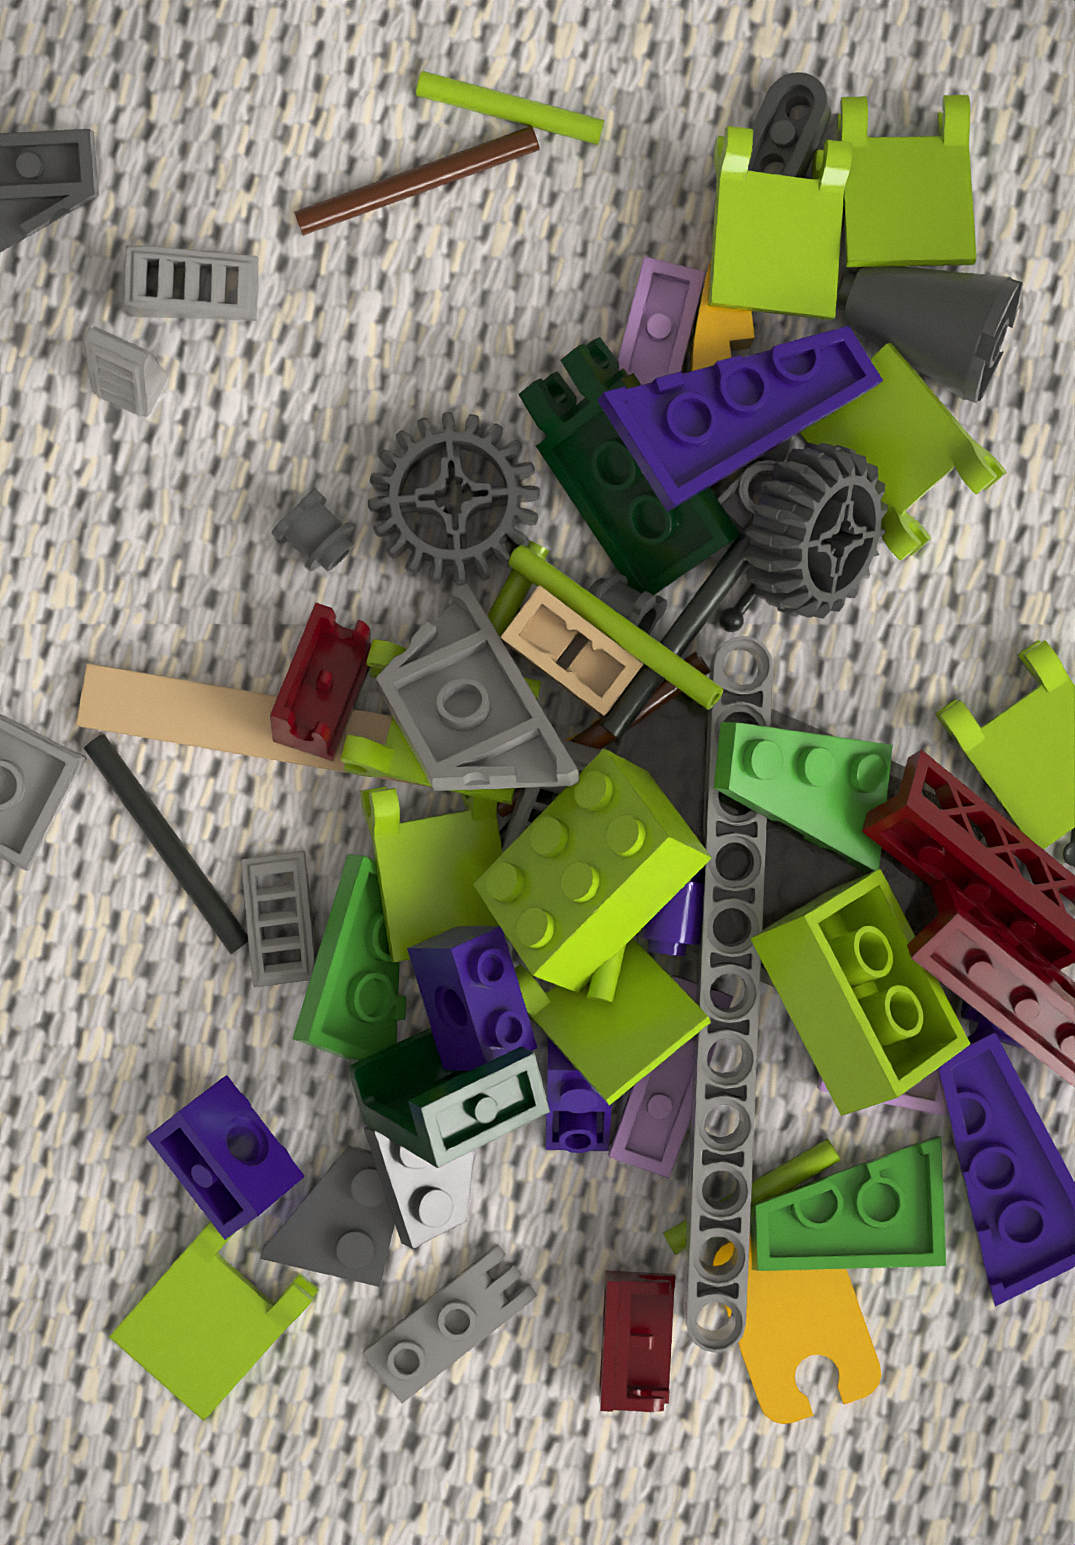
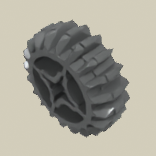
M445 412L442 415L444 432L433 434L428 419L425 417L421 418L417 423L419 432L423 437L422 440L414 443L409 434L403 430L396 434L395 437L398 444L405 451L401 458L392 451L385 449L381 451L379 458L385 466L393 470L392 475L372 473L370 476L372 486L388 491L387 496L369 499V510L375 513L389 512L390 517L378 521L373 526L374 532L378 537L388 536L397 532L398 537L390 542L386 552L394 559L409 548L412 554L407 560L405 569L412 575L416 574L422 567L424 560L432 563L429 570V580L434 584H439L443 578L444 566L453 567V577L457 586L465 584L467 576L464 566L476 564L478 576L482 581L491 578V573L485 559L494 555L500 565L508 568V561L511 555L503 547L507 540L516 547L520 545L527 547L529 544V538L523 532L517 530L515 526L517 522L527 526L536 525L538 522V514L530 509L521 508V502H533L540 499V488L532 485H519V481L525 480L535 473V467L532 462H522L512 466L510 462L518 457L522 451V445L518 440H514L505 445L501 450L498 449L496 445L501 440L503 428L497 423L493 424L485 437L482 438L477 436L479 430L478 415L470 414L466 420L465 431L458 432L455 431L453 413ZM460 449L479 454L491 462L501 474L506 486L491 487L490 483H476L468 479L462 471ZM441 451V472L437 480L430 486L415 488V492L402 493L406 480L412 470L426 457ZM452 468L455 469L456 482L461 485L462 494L469 490L473 496L472 500L462 502L461 513H458V530H454L453 518L451 514H447L446 504L439 508L435 502L438 497L447 495L448 485H451L450 469ZM507 505L504 517L497 529L481 543L467 548V526L471 517L479 511L492 509L493 506ZM418 512L419 515L429 514L440 518L446 525L448 550L434 547L418 538L406 524L403 513Z
M808 443L804 449L793 448L788 455L787 462H776L773 468V479L761 482L762 497L758 505L751 506L755 512L753 522L744 531L750 537V545L744 551L743 558L751 563L747 571V580L755 584L756 596L765 599L769 605L777 607L778 611L794 617L801 615L807 618L817 617L824 619L830 611L840 612L846 598H855L857 596L860 580L869 579V565L874 556L880 555L876 549L879 537L886 533V530L881 526V519L888 511V505L881 501L885 492V483L878 480V467L867 463L865 456L856 454V451L839 445Z

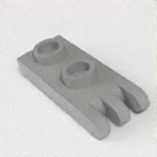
M498 1244L363 1350L362 1354L401 1404L537 1296V1293L530 1284L518 1289L510 1299L504 1294L503 1291L521 1276V1273L514 1264L494 1279L489 1275L487 1271L496 1266L506 1255Z

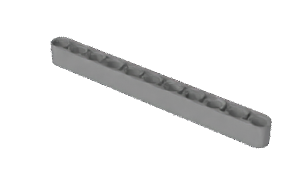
M748 636L734 637L721 645L712 657L710 664L711 672L709 673V678L723 688V694L719 701L708 710L702 845L712 859L703 867L701 880L704 883L701 941L700 945H698L696 1004L709 1016L711 1023L694 1036L683 1312L688 1334L693 1342L701 1349L713 1353L728 1351L738 1344L744 1334L747 1310L761 959L750 938L762 931L767 818L750 808L741 815L734 816L728 814L719 804V791L713 787L721 722L730 714H741L749 718L753 725L771 727L772 656L763 643L756 638ZM744 650L754 656L757 661L758 672L751 684L739 685L728 679L724 672L723 664L729 652ZM728 843L741 844L746 848L750 857V865L747 872L742 877L734 880L723 878L716 869L715 863L717 853ZM725 909H739L747 919L746 934L736 943H720L713 933L714 919L718 913ZM731 973L738 975L744 982L745 988L744 996L739 1004L732 1008H720L714 1005L711 1001L710 989L715 979L723 974ZM725 1039L736 1041L740 1044L742 1050L741 1062L732 1071L724 1073L711 1069L708 1066L707 1056L712 1045ZM720 1105L734 1107L738 1110L740 1118L735 1131L724 1137L711 1135L705 1130L704 1125L710 1110ZM715 1171L730 1172L736 1177V1189L731 1197L724 1201H712L702 1194L704 1180ZM712 1237H724L734 1243L733 1255L722 1265H708L699 1258L700 1248L705 1241ZM714 1302L725 1304L731 1309V1316L724 1327L711 1331L698 1325L696 1319L702 1307Z

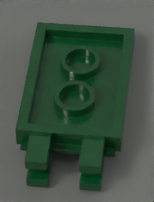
M598 337L586 346L585 344L577 346L560 360L580 394L585 397L577 405L576 395L558 371L550 374L544 380L542 378L535 380L518 395L537 427L547 435L544 440L536 445V448L619 573L628 579L627 585L640 593L647 591L655 596L737 539L741 534L710 487L668 512L665 510L597 401L603 392L621 387L629 389L641 385L634 373L628 375L624 368L619 371L618 360L601 337Z

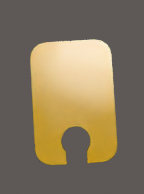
M750 1234L746 1326L743 1337L738 1342L760 1408L765 1416L773 1422L780 1424L794 1423L814 1416L807 1396L798 1389L795 1382L797 1366L803 1359L812 1355L826 1356L835 1363L839 1375L837 1388L844 1405L872 1394L880 1383L882 1376L881 1367L847 1269L752 1270ZM728 1241L720 1246L714 1254L712 1266L722 1265L731 1258L734 1251L733 1242ZM725 1305L727 1314L730 1319L731 1309Z

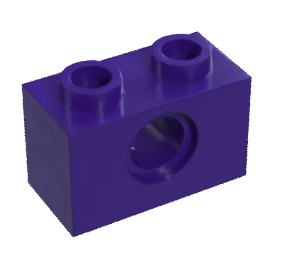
M457 926L407 948L443 1069L471 1071L521 1046L530 1051L538 1048L506 938L500 926Z
M228 1075L208 1088L146 1137L224 1240L262 1214L305 1177L290 1157L286 1148L278 1142L252 1108L249 1100L238 1090Z

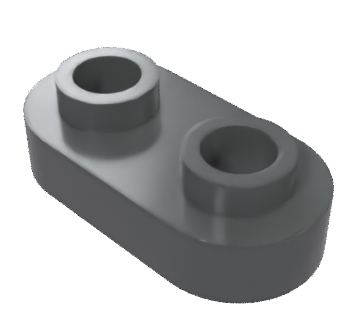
M802 72L790 73L779 78L769 88L751 128L753 129V145L748 165L749 171L764 173L768 164L780 162L785 165L780 175L805 177L813 159V154L817 150L831 116L829 97L823 84L816 77ZM806 105L810 107L809 113L800 120L789 118V113L795 106Z

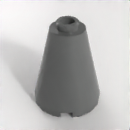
M906 266L861 267L858 273L849 271L846 274L838 293L836 307L844 310L843 323L881 348L887 343H891L911 367L961 399L977 403V400L981 401L1003 355L1004 351H999L1007 328H1013L1024 284L1008 276Z

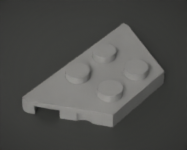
M466 581L465 584L458 585L451 592L452 603L434 624L426 621L411 638L409 648L403 654L395 656L376 678L382 698L433 790L572 786L578 783L579 775L576 765Z

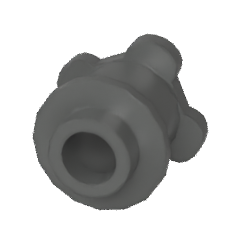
M317 489L309 492L274 527L271 534L283 544L288 541L307 560L305 568L308 571H313L322 566L328 572L336 567L353 549L354 544L348 538L352 534L354 526L350 522L342 524L324 506L327 499Z
M614 573L607 579L599 578L592 584L588 590L591 594L648 635L652 632L657 621L663 616L667 607V600L659 595L654 596L647 591L640 593L628 586V579L621 573Z

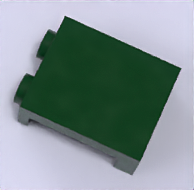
M430 1027L355 1062L349 1067V1075L363 1124L436 1168L550 1112L535 1053L522 1046L471 1071L443 1069Z

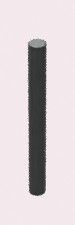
M754 515L740 532L741 536L734 540L660 641L662 645L680 658L750 564V562L743 558L744 551L750 545V537L744 531L752 525ZM643 664L599 725L618 739H621L665 678Z
M102 734L89 742L84 747V750L228 952L232 954L248 943L246 931L106 735Z

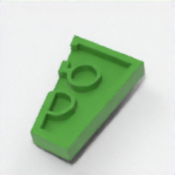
M721 722L713 788L772 821H780L802 833L804 839L818 847L830 849L847 859L846 862L862 871L874 872L880 866L882 847L864 834L862 827L866 813L887 801L893 745L737 722Z
M348 854L292 1039L352 1062H358L397 1043V1020H406V996L398 995L399 962L394 963L390 958L376 862L364 855Z
M935 1136L752 1203L750 1213L752 1270L779 1271L946 1266L941 1136Z

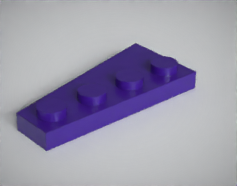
M845 326L779 344L765 352L746 357L739 355L717 361L713 366L684 374L680 371L658 377L651 383L629 389L621 387L602 393L597 401L668 512L874 389L883 379L851 328Z
M989 1025L968 1036L967 1038L971 1044L937 1069L983 1266L991 1297L996 1307L1075 1267V1182L993 1027Z

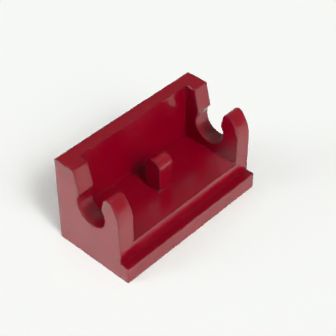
M315 602L271 711V730L273 742L334 761L370 669L366 662L371 647V632L369 626L362 620H357L354 629H348L339 625L335 621L337 616L333 608Z
M605 1270L599 1384L600 1411L661 1412L664 1411V1404H669L675 1274Z

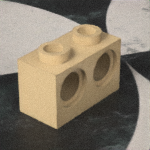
M540 585L500 637L505 645L600 717L605 716L643 666L642 662Z

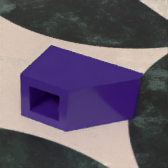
M548 1038L547 1102L550 1112L546 1114V1150H566L572 1153L609 1151L611 1105L605 1102Z

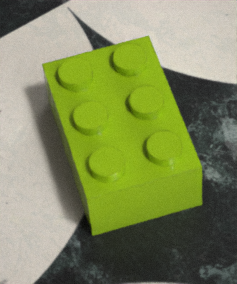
M604 748L580 772L579 782L572 786H567L474 882L473 886L531 975L578 993L591 980L598 967L614 957L712 857L649 772Z
M881 869L826 891L750 938L841 1116L898 1098L971 1044L938 979L910 957L907 944L916 936Z

